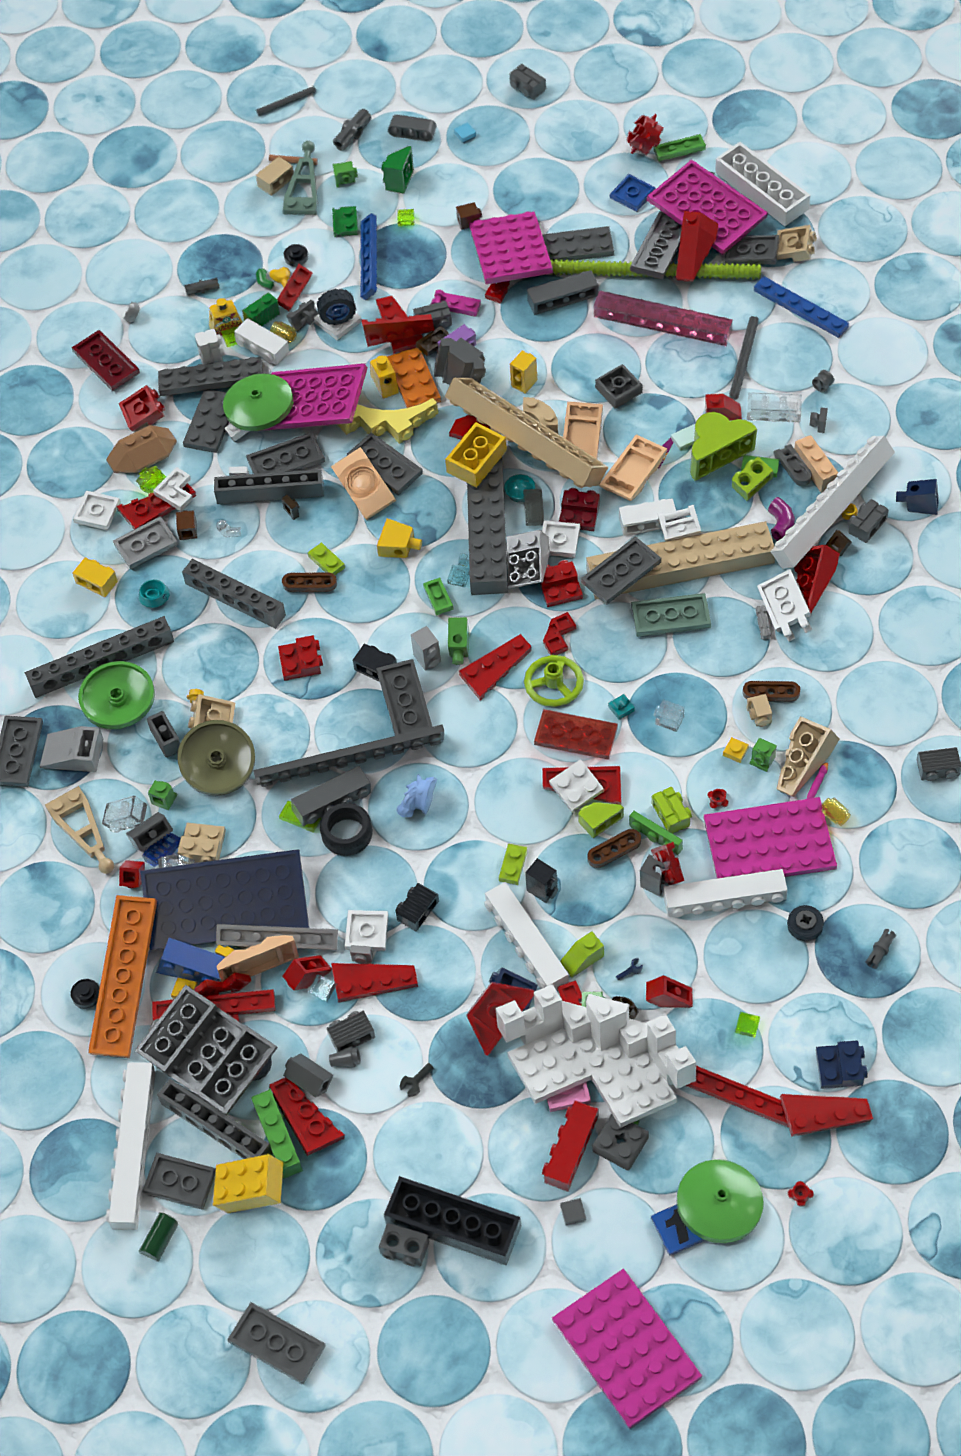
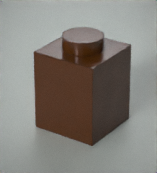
M475 202L456 206V217L461 230L469 228V223L482 218L481 209L477 208Z
M194 510L176 512L179 540L198 538L197 520Z

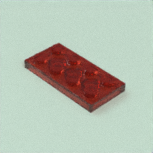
M543 709L534 745L609 760L618 723Z

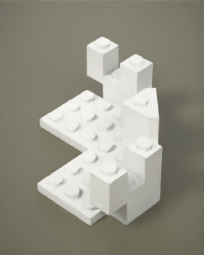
M553 985L535 991V1007L521 1012L515 1000L496 1008L497 1026L506 1043L519 1037L524 1043L523 1046L507 1053L508 1058L535 1104L592 1080L621 1128L676 1104L677 1097L670 1088V1085L674 1084L678 1089L696 1081V1061L686 1046L680 1049L677 1047L676 1030L666 1014L647 1023L629 1019V1004L588 994L586 1007L562 1001Z

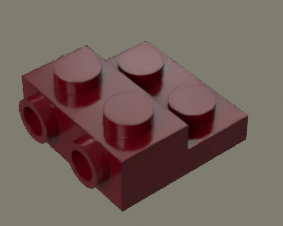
M576 488L564 490L559 522L580 524V530L594 532L600 506V494H597L594 490H588L587 492H580Z

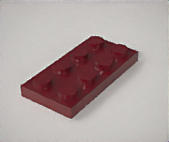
M100 330L71 347L73 353L112 391L140 373L139 368Z

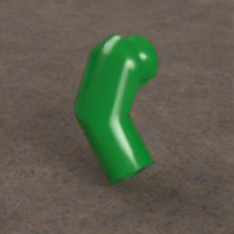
M263 268L258 269L255 274L257 283L270 290L273 289L274 282L266 279L267 271Z

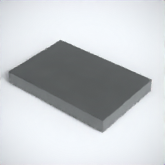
M744 236L726 252L725 265L726 263L728 265L776 264L780 236Z
M156 1153L142 1192L148 1196L203 1210L215 1178L216 1168Z

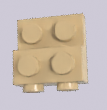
M810 225L778 230L777 235L780 236L777 260L793 258V261L797 262L811 259V254L815 253L813 242L817 240V236Z
M199 694L196 701L193 700L190 711L194 712V714L189 719L188 728L192 729L196 725L210 720H224L233 723L236 702Z
M187 823L177 852L179 859L185 863L219 860L226 832L225 827Z

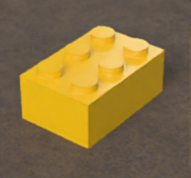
M475 422L446 457V472L477 488L507 451L506 437Z
M267 1154L217 1164L213 1206L226 1213H233L280 1204L283 1162Z

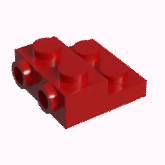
M148 385L118 403L128 428L132 432L145 423L152 425L164 417L163 411L165 407L157 400L160 396L155 389L152 390Z
M563 560L555 566L547 564L543 582L539 583L547 607L583 599V593L573 561Z
M314 635L295 638L296 643L278 646L284 681L321 674L320 666H323L322 656L317 654V651H320L319 640L314 639Z

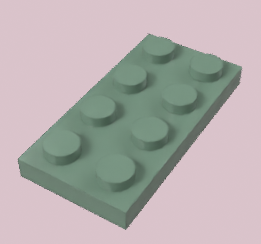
M705 593L631 602L637 637L711 628Z

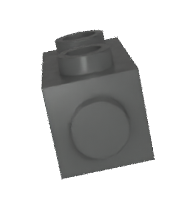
M301 1053L288 1059L283 1075L315 1098L327 1092L334 1076Z

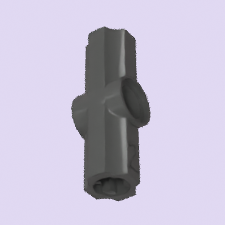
M362 108L351 120H346L343 123L342 130L333 139V145L338 150L342 151L354 138H360L363 128L372 119L368 110Z

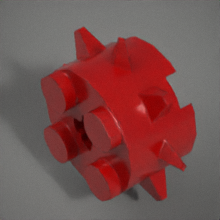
M654 114L652 117L642 115L634 122L636 126L632 132L629 130L626 142L632 146L631 154L638 150L648 155L653 146L657 147L661 141L659 137L664 127L658 121L656 122L657 114Z

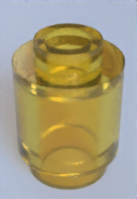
M275 321L270 328V332L288 341V344L296 339V329L286 323Z
M835 797L832 799L827 798L821 805L823 808L821 812L834 824L842 826L851 816L848 812L849 810Z

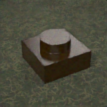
M285 495L281 498L283 508L295 520L299 517V505L295 499L292 500L288 495Z
M836 530L826 545L840 553L839 556H842L852 542L840 530Z

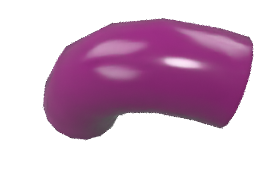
M776 497L770 503L768 512L777 520L776 525L771 529V535L778 541L786 535L785 532L789 528L794 526L795 517L791 507L784 500Z

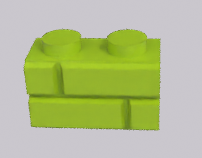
M669 787L662 792L653 794L651 796V804L666 830L674 834L690 826L692 814L688 807L683 806V798L680 792H675L673 787Z

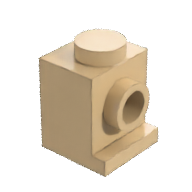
M766 694L747 698L746 709L747 712L749 711L751 720L755 721L756 726L763 727L772 722V711Z

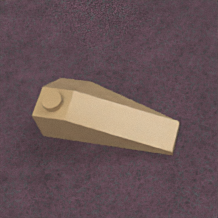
M801 716L790 733L789 739L791 741L789 749H786V761L781 769L777 790L792 797L798 793L827 760L840 740L830 728Z

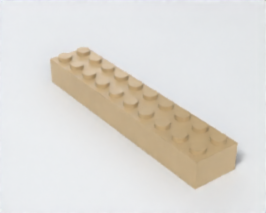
M453 378L445 395L452 405L460 406L463 408V412L468 415H474L477 417L476 420L478 422L489 425L492 431L501 433L506 437L507 441L515 442L518 444L517 447L519 449L530 452L531 456L537 460L544 461L548 468L556 469L562 477L570 478L577 487L599 486L608 466L474 379Z
M764 521L647 545L661 557V563L622 594L774 564L775 558L770 552L774 548V544L767 523ZM614 552L586 557L587 573Z

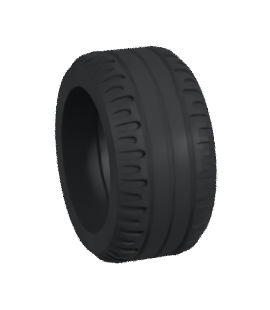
M341 803L332 806L325 812L320 822L322 841L327 849L332 853L334 852V854L340 856L358 854L371 841L373 832L371 819L366 810L359 805ZM342 820H354L362 825L360 832L349 839H339L330 833L333 826Z

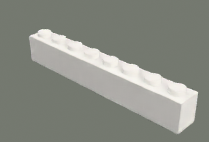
M128 1062L127 1070L123 1071L125 1088L121 1090V1102H123L122 1109H119L118 1120L121 1121L120 1128L116 1130L118 1147L114 1149L113 1153L116 1163L115 1168L111 1170V1180L113 1181V1188L109 1189L111 1205L110 1209H107L106 1221L109 1222L112 1229L138 1230L156 1073L153 1063Z

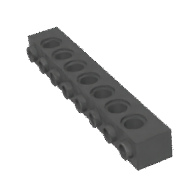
M162 616L24 673L34 697L38 698L86 678L91 671L103 664L115 661H129L174 642L165 616Z

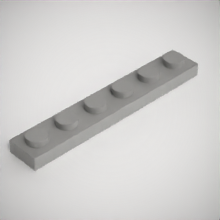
M217 924L216 945L254 946L261 944L267 937L286 935L293 936L296 948L337 950L338 929Z

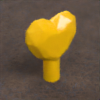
M286 267L270 270L269 276L274 281L281 283L284 288L290 278V270Z

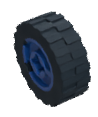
M329 290L323 293L316 303L320 319L328 325L348 322L356 313L354 298L348 290Z

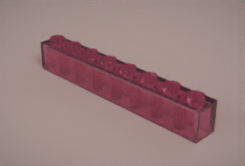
M599 291L594 303V317L718 345L727 346L732 333L733 319L625 295Z

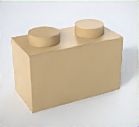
M280 157L276 158L256 174L258 187L272 196L291 181L294 173L293 166Z

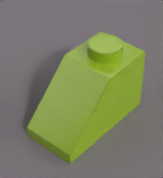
M593 802L589 806L586 805L581 808L578 813V822L592 838H595L624 817V807L617 804Z
M591 931L577 940L560 962L572 978L604 957V945Z

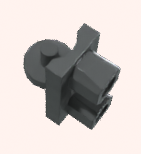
M310 300L307 303H301L295 312H289L286 317L293 330L297 332L306 324L312 325L314 317L319 313L315 308L314 301Z

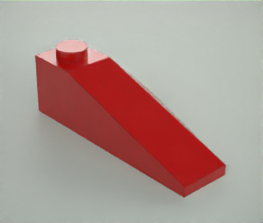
M684 211L676 272L677 281H694L705 257L709 254L711 246L717 239L718 223L701 212Z
M825 544L813 546L794 567V571L797 572L796 581L810 613L815 608L838 565L840 553Z

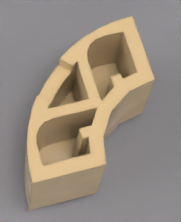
M523 397V412L558 434V420L552 408L538 399Z

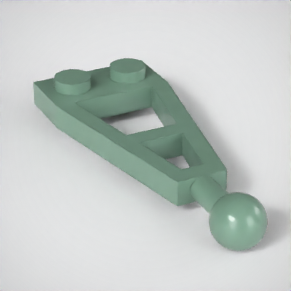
M305 141L302 144L304 158H299L286 191L283 214L316 215L318 199L313 158H310L311 153L315 149L312 141ZM303 166H309L310 175H300ZM311 183L312 197H292L296 184Z

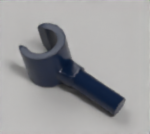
M634 958L631 961L630 967L616 976L617 980L631 973L639 974L643 964L639 967L634 966L639 962V958Z

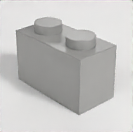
M425 626L411 634L413 655L423 669L426 671L429 668L436 667L441 662L439 641L430 629Z

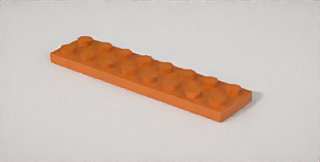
M116 895L88 1050L89 1054L130 1058L157 900L154 898Z

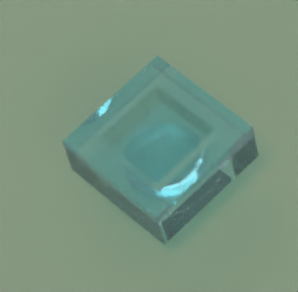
M318 974L309 993L328 1002L337 984Z

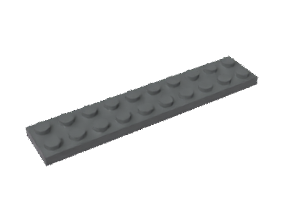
M442 724L253 771L257 785L261 784L262 787L272 785V781L280 780V782H286L296 775H299L300 778L310 775V772H327L329 767L333 766L344 768L350 762L355 761V764L366 762V758L370 757L381 759L387 753L392 752L393 755L403 753L404 749L407 748L418 750L423 748L422 745L430 743V746L438 745L441 743V740H444L445 731Z

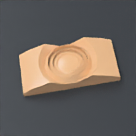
M567 401L563 438L598 459L603 404Z
M635 435L599 486L632 501L642 491L648 478L657 471L667 452V448L639 435Z
M361 447L331 466L366 520L396 501Z
M293 936L267 937L261 944L251 946L246 950H234L216 967L221 982H223L234 972L247 974L252 977L297 959L299 955Z

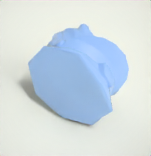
M418 774L417 781L406 786L408 791L404 793L405 797L401 804L398 805L397 813L402 817L410 818L413 816L415 809H421L426 814L433 799L437 778L428 777L424 780Z

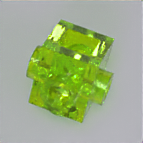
M157 466L141 470L139 473L140 477L136 482L142 491L149 494L153 492L166 476Z

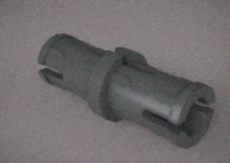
M216 277L204 281L201 279L199 282L185 284L184 287L186 295L217 289L219 288V283Z
M885 929L879 941L874 943L873 951L865 961L869 967L873 963L872 968L876 969L883 956L889 952L888 948L896 937L892 930L888 934L889 929Z

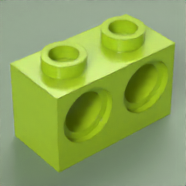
M759 457L750 460L741 472H736L732 477V488L748 501L773 478V469ZM755 470L762 471L759 474L754 473ZM742 482H748L749 484H748V485H742V484H740V483H742Z

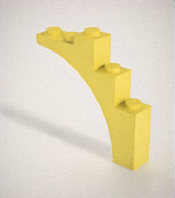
M433 398L420 405L398 410H379L357 404L352 423L337 425L346 435L357 430L359 427H362L368 435L373 433L377 437L388 431L400 444L414 435L413 429L415 427H419L425 421L434 418L438 414V406Z

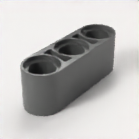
M393 115L388 127V133L394 137L431 141L437 124L431 119Z

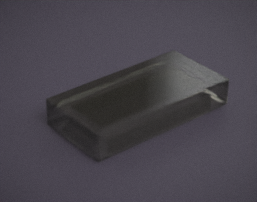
M525 489L523 497L526 526L543 525L542 489Z

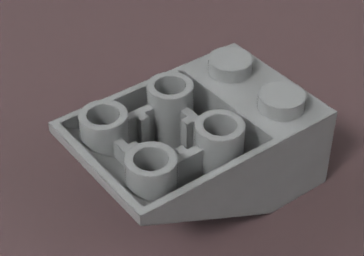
M541 530L506 537L508 588L512 589L543 582L550 555L549 537Z
M80 726L47 734L40 768L96 772L104 740L100 728Z

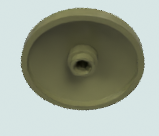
M210 720L196 725L184 736L178 749V765L184 780L196 791L212 796L225 795L238 790L250 778L255 766V750L250 737L242 728L228 721Z

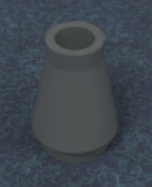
M351 1046L337 1053L330 1054V1066L356 1067L357 1064L361 1063L359 1049Z

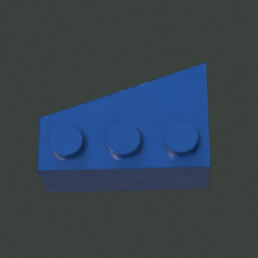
M168 938L156 973L200 983L206 979L219 981L220 976L216 966L225 957Z

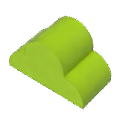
M716 412L701 415L695 423L690 474L694 481L755 450L756 426L742 419L730 422L726 416Z

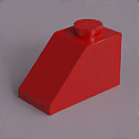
M705 394V413H720L726 416L729 421L742 419L740 403L725 394Z
M321 955L297 958L292 961L282 977L294 991L307 989L330 973L332 968Z
M663 975L646 982V1001L658 1007L691 1008L693 1007L692 988Z

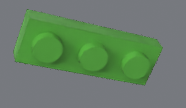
M701 134L662 143L657 147L654 146V152L659 162L706 150V144Z
M634 810L629 815V826L646 835L650 841L657 842L660 845L674 842L675 848L672 851L677 855L683 850V840Z

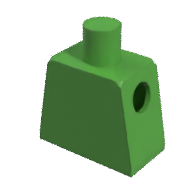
M448 617L449 656L452 657V663L455 665L463 664L464 657H468L469 626L467 617Z

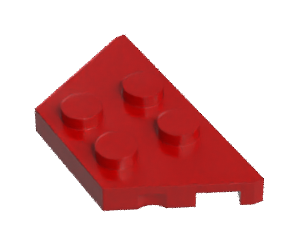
M674 842L651 849L654 858L665 866V869L660 868V870L662 871L661 875L664 882L668 883L669 886L685 881L679 859L675 858L672 851L675 848Z
M491 982L474 1003L466 1016L485 1055L488 1056L503 1037L497 1026L496 1008L515 1000L522 1012L533 998L534 990Z

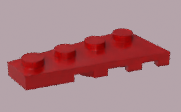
M431 314L409 316L408 319L393 317V320L376 318L372 322H368L367 319L361 320L368 347L435 331Z
M331 963L338 1003L418 987L414 965Z
M285 1077L269 1084V1089H271L275 1101L307 1156L345 1138V1134L333 1125V1122L328 1117H325L318 1110V1107L305 1097V1094L295 1083Z
M780 1095L791 1137L873 1120L867 1098Z

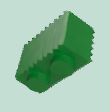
M269 292L242 310L244 321L248 318L256 324L264 326L267 322L275 319L277 315H280L278 300Z

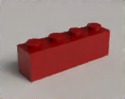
M574 1101L573 1106L568 1107L565 1114L566 1123L560 1126L557 1134L559 1140L557 1144L552 1145L550 1150V1156H552L550 1162H546L542 1170L544 1183L567 1192L569 1191L598 1120V1108L578 1101Z

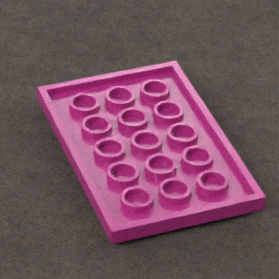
M692 159L647 196L649 203L680 225H682L684 211L701 212L717 222V239L711 247L722 255L767 218L768 212Z
M527 211L515 215L510 214L503 217H492L491 219L476 220L469 223L486 285L553 273V267L535 211Z
M365 363L272 372V375L284 379L289 384L293 394V405L289 414L280 423L264 430L352 423L368 367Z
M820 797L704 814L703 816L717 879L783 869L784 877L837 869Z
M624 1268L552 1317L556 1327L629 1429L702 1378L699 1370Z

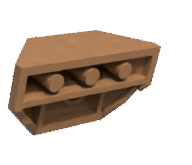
M149 425L118 440L106 461L114 473H137L169 457L177 440L169 428Z

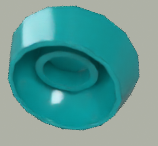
M513 475L506 480L504 490L514 502H525L532 497L535 490V482L527 475Z
M148 580L141 585L138 600L145 607H159L168 600L170 590L160 580Z

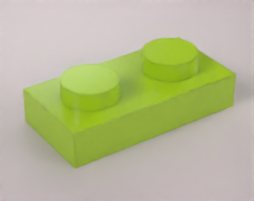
M322 542L307 552L308 557L324 572L337 575L345 569V564Z
M508 844L499 874L500 882L514 885L519 884L528 851L527 847Z

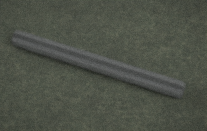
M751 316L748 321L729 393L731 399L737 400L739 398L758 326V317Z

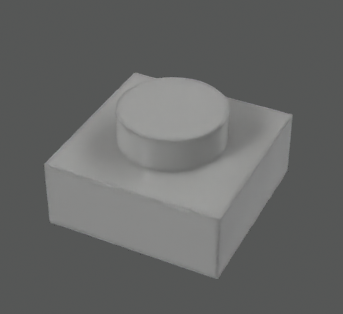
M351 945L350 955L352 961L359 964L372 963L373 953L370 946Z

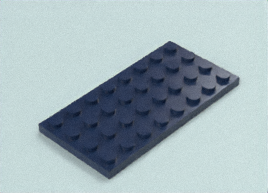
M299 849L140 871L143 898H154L157 900L149 945L150 950L164 949L168 938L189 945L216 942L217 924L309 928Z

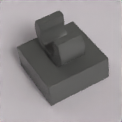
M821 407L820 414L811 412L809 425L818 426V433H825L828 408Z

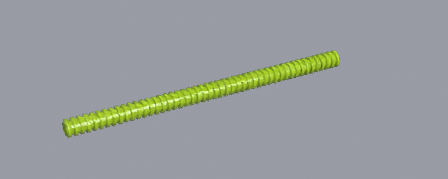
M550 259L555 275L558 273L560 275H563V273L565 275H573L592 270L593 275L597 274V276L608 274V276L624 275L626 277V275H629L631 277L634 275V277H637V275H640L642 277L643 275L630 271L632 261L629 263L627 261H624V263H621V261L619 263H616V261L611 263V261L595 262L593 260L590 262L587 260V262H584L582 260V262H579V260H576L574 262V260H571V262H568L566 260L564 262L563 260L553 261ZM675 262L670 264L665 274L666 277L672 276L674 278L676 276L677 264ZM704 263L696 276L698 278L714 277L717 279V277H720L722 279V277H725V279H728L730 277V279H733V277H736L738 279V277H741V279L757 278L760 280L761 266L760 264L758 266H755V264L744 266V264L728 265L726 263V265H723V263H720L718 265L715 263V265H712L710 263V265H707V263Z

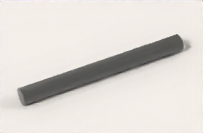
M314 86L256 109V113L258 116L310 95L316 92Z

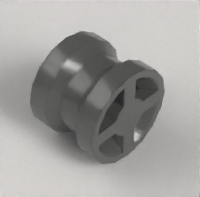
M821 370L818 376L812 380V384L819 392H826L835 379L829 371Z

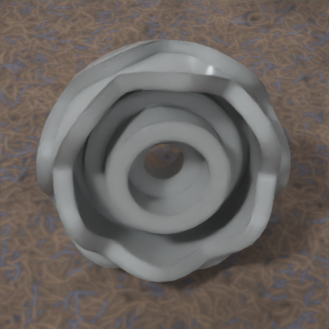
M131 302L128 311L125 312L123 319L126 322L135 321L140 311V307L136 302Z

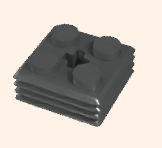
M623 364L595 379V388L614 408H618L643 393L642 383Z
M611 1114L593 1143L592 1151L629 1171L647 1142L649 1132L634 1123L620 1128ZM617 1139H624V1142L617 1144Z

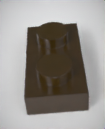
M440 326L435 331L416 341V347L428 357L438 350V342L441 338L446 337L450 333Z

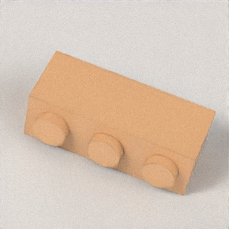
M809 435L795 441L794 449L811 471V480L822 493L826 490L827 485L837 477L838 471L813 437Z

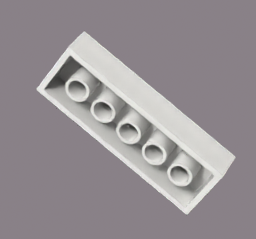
M737 143L716 158L715 173L768 212L769 215L782 225H788L809 210L810 194L743 143Z

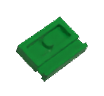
M356 206L340 207V209L332 208L334 237H337V235H358Z

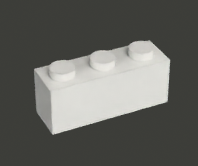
M248 318L234 331L236 343L239 346L247 348L253 354L261 356L267 362H271L276 366L289 353L288 341Z
M673 498L620 507L619 521L623 536L660 530L661 525L658 513L663 512L666 514L676 511Z

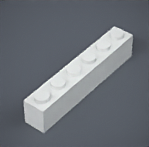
M783 869L664 886L663 897L667 917H681L685 914H701L712 910L717 912L725 908L738 909L745 905L758 906L766 902L778 903L787 899L788 890Z
M504 882L485 893L486 901L484 902L486 909L489 912H493L497 925L504 928L509 943H514L519 958H524L526 968L530 974L534 973L539 988L543 989L553 985L555 990H557L558 986L569 983V974L507 883Z

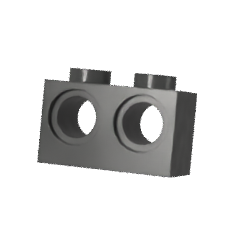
M387 1223L379 1244V1251L386 1259L394 1260L396 1258L402 1260L408 1266H421L429 1245V1237L426 1234ZM392 1240L399 1242L394 1247L388 1246V1243ZM412 1246H417L419 1248V1250L415 1253H410L408 1251L409 1248Z

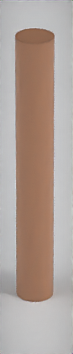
M269 155V161H274L280 157L288 163H298L299 158H304ZM313 158L314 165L318 164L317 158Z

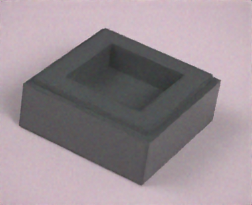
M581 1198L560 1203L565 1226L586 1221Z

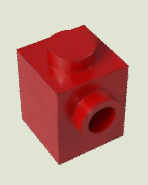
M125 860L119 867V886L139 888L142 884L140 871L145 870V862Z

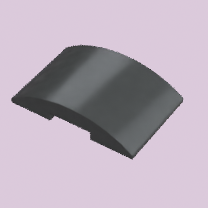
M185 985L135 1051L188 1091L223 1114L228 1115L278 1047Z

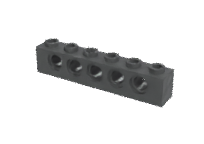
M191 559L182 571L186 585L275 629L286 616L282 602L197 560Z
M169 1079L157 1094L161 1105L241 1158L247 1159L272 1154L268 1142L172 1079Z

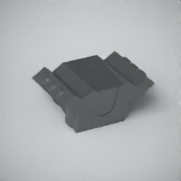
M441 338L434 365V377H442V383L449 385L453 378H472L481 383V379L486 373L483 352L462 338L457 341L452 338Z

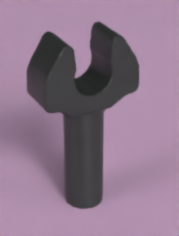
M427 1063L414 1077L405 1075L400 1081V1090H403L407 1085H412L413 1087L409 1089L407 1095L408 1097L416 1096L420 1092L419 1083L434 1067Z

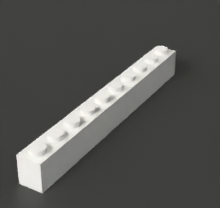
M885 435L870 437L867 440V444L857 451V455L847 462V466L838 472L834 481L827 485L826 490L817 496V500L807 507V511L796 520L794 526L785 532L786 535L775 543V547L770 552L782 569L792 568L798 564L893 456L895 451Z

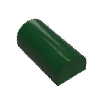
M159 1212L139 1249V1253L159 1262L179 1224L178 1221L165 1213Z

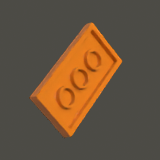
M418 348L387 356L395 371L398 389L406 408L420 405L432 398L437 403L441 402V397L426 361Z

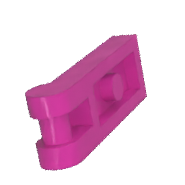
M440 289L435 291V298L431 301V304L446 301L450 312L474 317L477 316L481 306L480 299L449 294Z

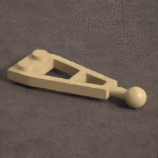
M77 786L45 804L54 822L91 858L96 856L99 861V870L104 874L111 873L114 869V862L103 854L105 848L89 802L80 787ZM84 806L90 824L75 832L62 818ZM93 833L97 844L90 847L82 838Z

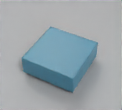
M468 122L454 129V134L462 143L476 137V131Z

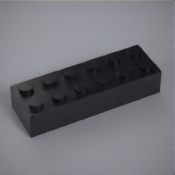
M401 1176L397 1180L384 1212L386 1224L390 1223L426 1234L431 1240L504 1265L508 1263L521 1228V1218L519 1216Z

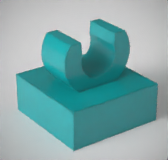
M625 694L608 703L609 709L618 720L635 711V707Z

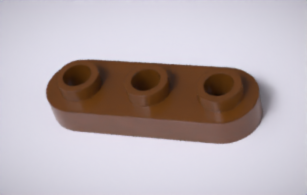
M329 572L287 573L282 578V585L288 592H330L337 587V579L333 573Z
M748 681L743 686L742 694L745 699L766 694L768 701L792 702L799 698L801 689L793 681Z
M627 829L591 848L587 854L589 865L594 868H601L637 849L641 845V834L635 829Z

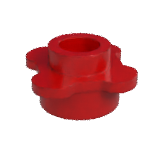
M723 789L709 791L707 796L710 798V807L715 809L718 806H728L727 792Z
M802 1181L796 1182L793 1189L788 1191V1197L793 1198L800 1207L804 1206L806 1201L814 1195L813 1190L809 1189Z

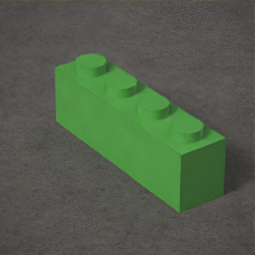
M271 1089L252 1096L253 1105L272 1153L276 1159L283 1162L282 1178L285 1179L302 1172L300 1161Z

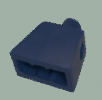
M937 479L909 481L906 491H896V502H907V510L909 512L938 515L939 495Z

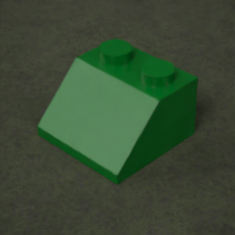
M411 146L389 154L386 160L383 161L381 171L384 173L383 183H385L386 191L405 194L414 172Z

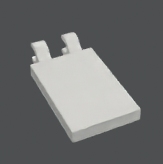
M791 569L757 586L776 631H782L788 642L795 639L790 628L791 625L799 622L805 633L812 630L807 620L811 613Z

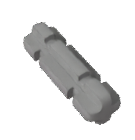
M764 605L756 607L757 621L761 632V639L763 640L771 638L769 620Z

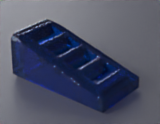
M171 832L163 836V839L160 838V841L153 843L143 853L144 861L155 868H162L179 847L181 838ZM168 837L171 838V839H173L175 842H174V843L169 842V841L167 840Z

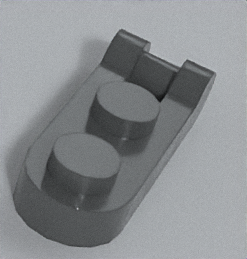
M791 444L786 445L784 449L774 451L775 458L779 459V462L797 485L805 486L810 483L812 473Z

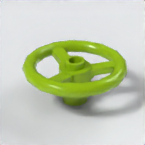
M558 655L541 657L533 662L525 672L524 678L526 692L533 701L550 707L567 705L575 700L582 691L584 683L581 668L573 660ZM547 664L544 668V677L532 680V675L536 669ZM565 665L571 668L577 679L576 686L572 692L563 683V668ZM546 685L548 688L558 689L564 698L556 700L546 699L538 695L534 688Z

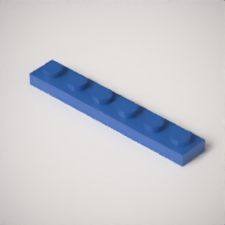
M370 213L361 221V298L367 300L377 292V216L373 213Z
M765 276L754 286L756 293L837 338L849 328L847 321Z

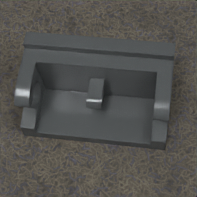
M649 854L640 869V887L660 896L662 894L661 884H665L662 875L656 872V866L661 869H665V866Z

